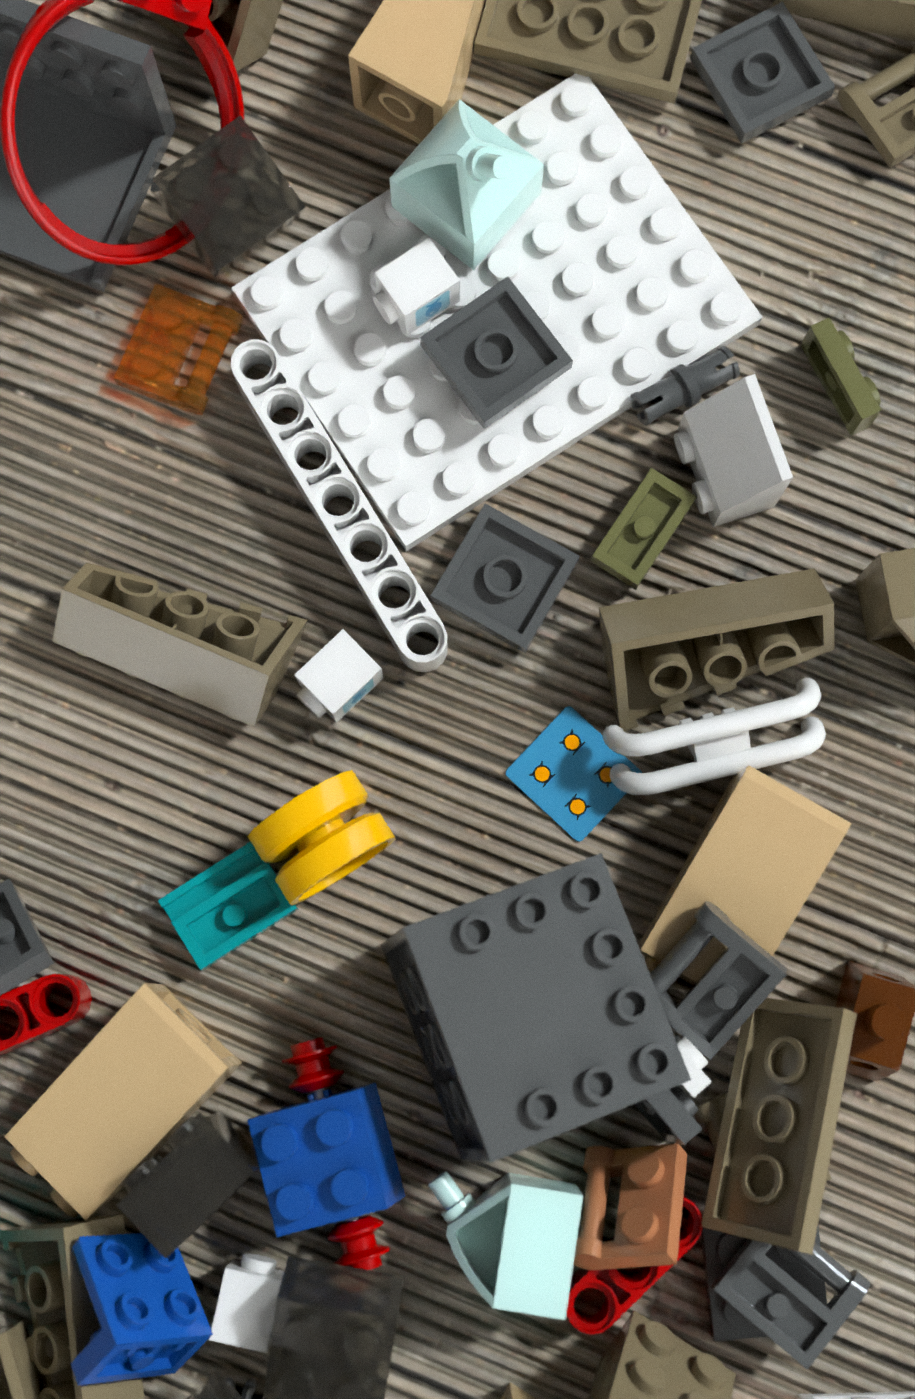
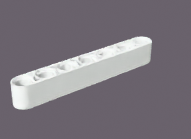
M251 339L243 342L235 349L231 356V368L241 395L402 661L408 668L417 672H429L437 669L447 656V632L442 621L278 352L270 343L263 340ZM265 364L271 367L269 374L262 379L251 380L245 377L247 370L253 365ZM282 408H292L299 412L296 419L286 425H279L271 420L274 413ZM309 452H319L326 457L324 464L314 470H305L298 465L301 457ZM337 496H345L354 502L352 509L347 514L341 516L329 514L325 507L332 498ZM364 541H373L382 548L380 555L375 560L369 562H361L355 559L352 552L359 543ZM400 586L408 591L410 598L402 607L389 608L380 602L382 592L389 587ZM419 632L431 633L438 640L436 649L427 655L413 653L408 648L407 643L414 634Z

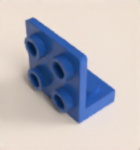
M171 1232L81 1236L73 1244V1251L101 1326L99 1330L91 1335L90 1343L70 1363L78 1386L175 1374L213 1335L175 1237Z

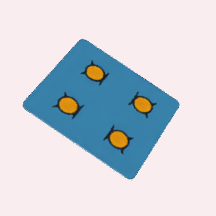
M568 706L506 770V776L575 841L580 842L626 794V792L620 791L612 783L610 769L618 763H623L632 772H642L626 756L613 752L605 744L603 735L576 710Z

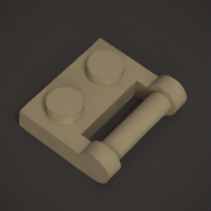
M915 45L911 48L909 55L860 84L852 82L838 91V100L843 111L849 117L855 118L889 168L915 153V87L879 109L873 103V100L915 76Z

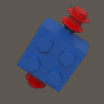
M323 1037L291 1045L292 1057L282 1060L284 1064L294 1065L298 1076L288 1085L289 1089L301 1094L314 1092L307 1095L308 1101L269 1111L247 1121L276 1236L280 1237L343 1221L336 1224L327 1236V1239L340 1242L343 1250V1255L334 1262V1266H347L348 1274L354 1275L380 1267L382 1265L380 1255L391 1250L390 1246L377 1244L374 1232L384 1224L383 1220L365 1214L388 1209L406 1197L376 1082L332 1094L331 1089L325 1090L326 1087L335 1085L344 1074V1070L331 1068L328 1056L338 1047L337 1045L326 1047Z

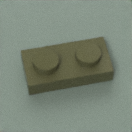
M830 317L810 326L800 346L850 436H853L871 426L882 411L879 406L881 399L874 382L867 376L863 377L854 362L855 353L849 337L844 331H837Z
M651 468L593 553L590 561L636 590L695 503L697 496Z

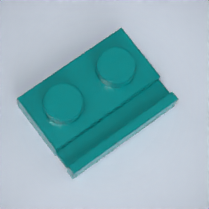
M251 841L158 900L200 970L207 969L299 910L296 904L293 906L289 904L275 881L277 874L270 863L262 861Z

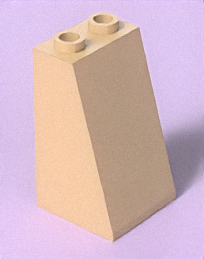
M383 0L348 54L354 108L420 144L459 99L462 100L474 55V42L486 0Z
M748 765L729 782L638 945L642 956L646 958L645 964L648 971L651 973L697 921L694 914L705 901H709L721 909L733 924L773 956L852 823ZM713 937L679 977L694 986L727 947L717 938Z
M144 983L4 1136L14 1147L10 1154L25 1172L32 1176L39 1172L54 1188L50 1193L52 1199L66 1214L73 1218L79 1214L86 1221L96 1215L235 1072L242 1062L164 984Z

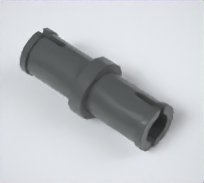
M722 346L714 353L687 367L679 364L671 368L670 372L672 375L639 392L631 394L633 410L650 401L655 403L637 414V418L642 424L649 425L654 420L682 405L686 407L696 405L700 402L701 395L729 380L738 378L740 369L737 361L721 370H716L717 366L734 357L733 353L726 346Z

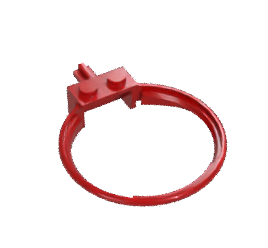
M46 0L29 19L20 35L7 69L0 107L2 149L7 170L20 201L38 226L55 242L89 260L111 265H135L161 259L176 252L197 237L222 207L235 180L244 143L245 118L242 89L231 54L208 17L212 0H117L190 27L182 35L193 48L209 78L217 100L221 122L220 145L215 168L209 183L194 207L179 222L165 232L153 238L129 244L102 243L78 234L58 219L45 203L40 202L25 175L16 141L15 109L18 90L27 63L37 45L55 24L68 14L95 1Z

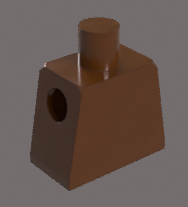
M847 961L835 1006L857 1013L846 1073L877 1082L898 1072L901 1066L915 1012V986L904 977Z

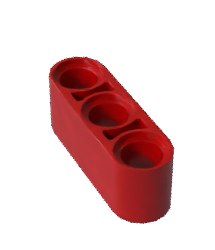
M51 974L0 995V1012L4 1008L10 1007L15 1010L19 1017V1027L14 1036L7 1039L0 1034V1056L74 1025L85 1018L92 1002L91 991L86 982L73 975ZM59 984L66 985L73 996L72 1007L63 1016H58L54 1013L49 1004L50 993Z
M685 1195L683 1196V1206L687 1210L688 1221L685 1228L680 1232L677 1261L697 1242L703 1229L701 1227V1212L696 1204ZM615 1234L608 1241H614ZM673 1265L646 1266L635 1275H625L617 1269L587 1270L579 1268L571 1276L566 1316L572 1326L582 1333L590 1335L602 1333L610 1328ZM586 1288H596L605 1294L603 1308L593 1316L581 1315L574 1309L576 1296Z

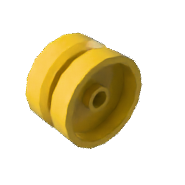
M353 770L335 775L299 794L264 819L247 836L265 863H276L298 853L279 870L275 878L277 885L292 906L305 901L340 881L373 859L396 840L380 813H367L347 822L365 806L369 797Z

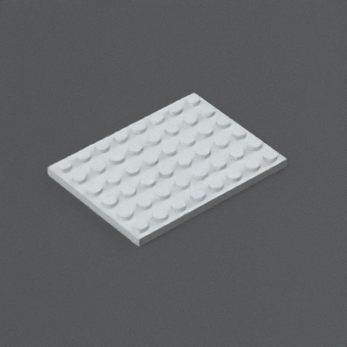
M574 74L494 124L496 128L544 164L541 194L475 270H472L395 210L391 205L389 189L231 287L234 297L263 340L270 343L278 352L329 438L406 552L631 408L632 399L630 395L634 392H639L672 375L670 369L679 364L687 367L714 353L718 348L729 345L757 327L763 318L589 77ZM430 238L460 280V302L409 335H406L397 321L391 325L388 324L373 301V296L377 294L374 273L419 243ZM509 277L571 357L573 363L572 368L483 429L421 347L420 337L500 281Z

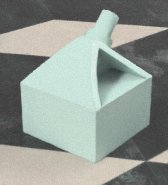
M459 99L389 178L391 205L468 267L475 270L541 194L544 164Z
M447 1171L432 1180L428 1186L445 1209L441 1215L448 1224L446 1236L454 1256L466 1277L485 1301L494 1309L565 1320L583 1195L575 1183L507 1173L474 1200L470 1193L463 1195Z

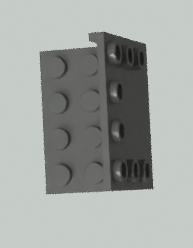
M0 0V107L5 77L12 54L29 19L40 6L26 0ZM67 15L55 24L37 45L21 79L15 109V131L20 160L31 188L40 202L45 203L52 213L66 226L78 234L97 242L125 244L177 125L151 46ZM0 131V254L104 292L115 265L89 260L67 250L38 226L20 201L12 184L5 163Z
M602 853L403 927L380 944L460 1159L492 1163L691 1080Z

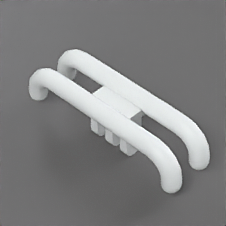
M803 678L796 684L797 694L795 696L737 711L733 707L723 709L721 714L716 716L712 712L700 715V720L693 721L691 718L679 720V725L647 733L629 734L625 733L617 725H610L603 731V740L615 753L639 757L688 746L695 761L648 773H635L627 765L618 763L610 769V779L620 791L632 795H651L735 775L748 765L759 769L808 756L818 750L826 738L823 723L814 716L807 717L802 721V734L752 748L749 731L807 715L817 707L821 700L819 685L811 678Z

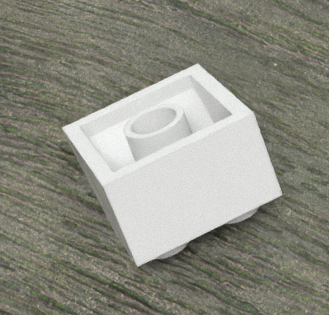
M753 374L742 378L684 412L678 427L679 432L674 433L676 450L683 464H691L697 481L692 483V492L697 496L695 503L701 514L708 512L713 527L774 508L793 479L756 375Z

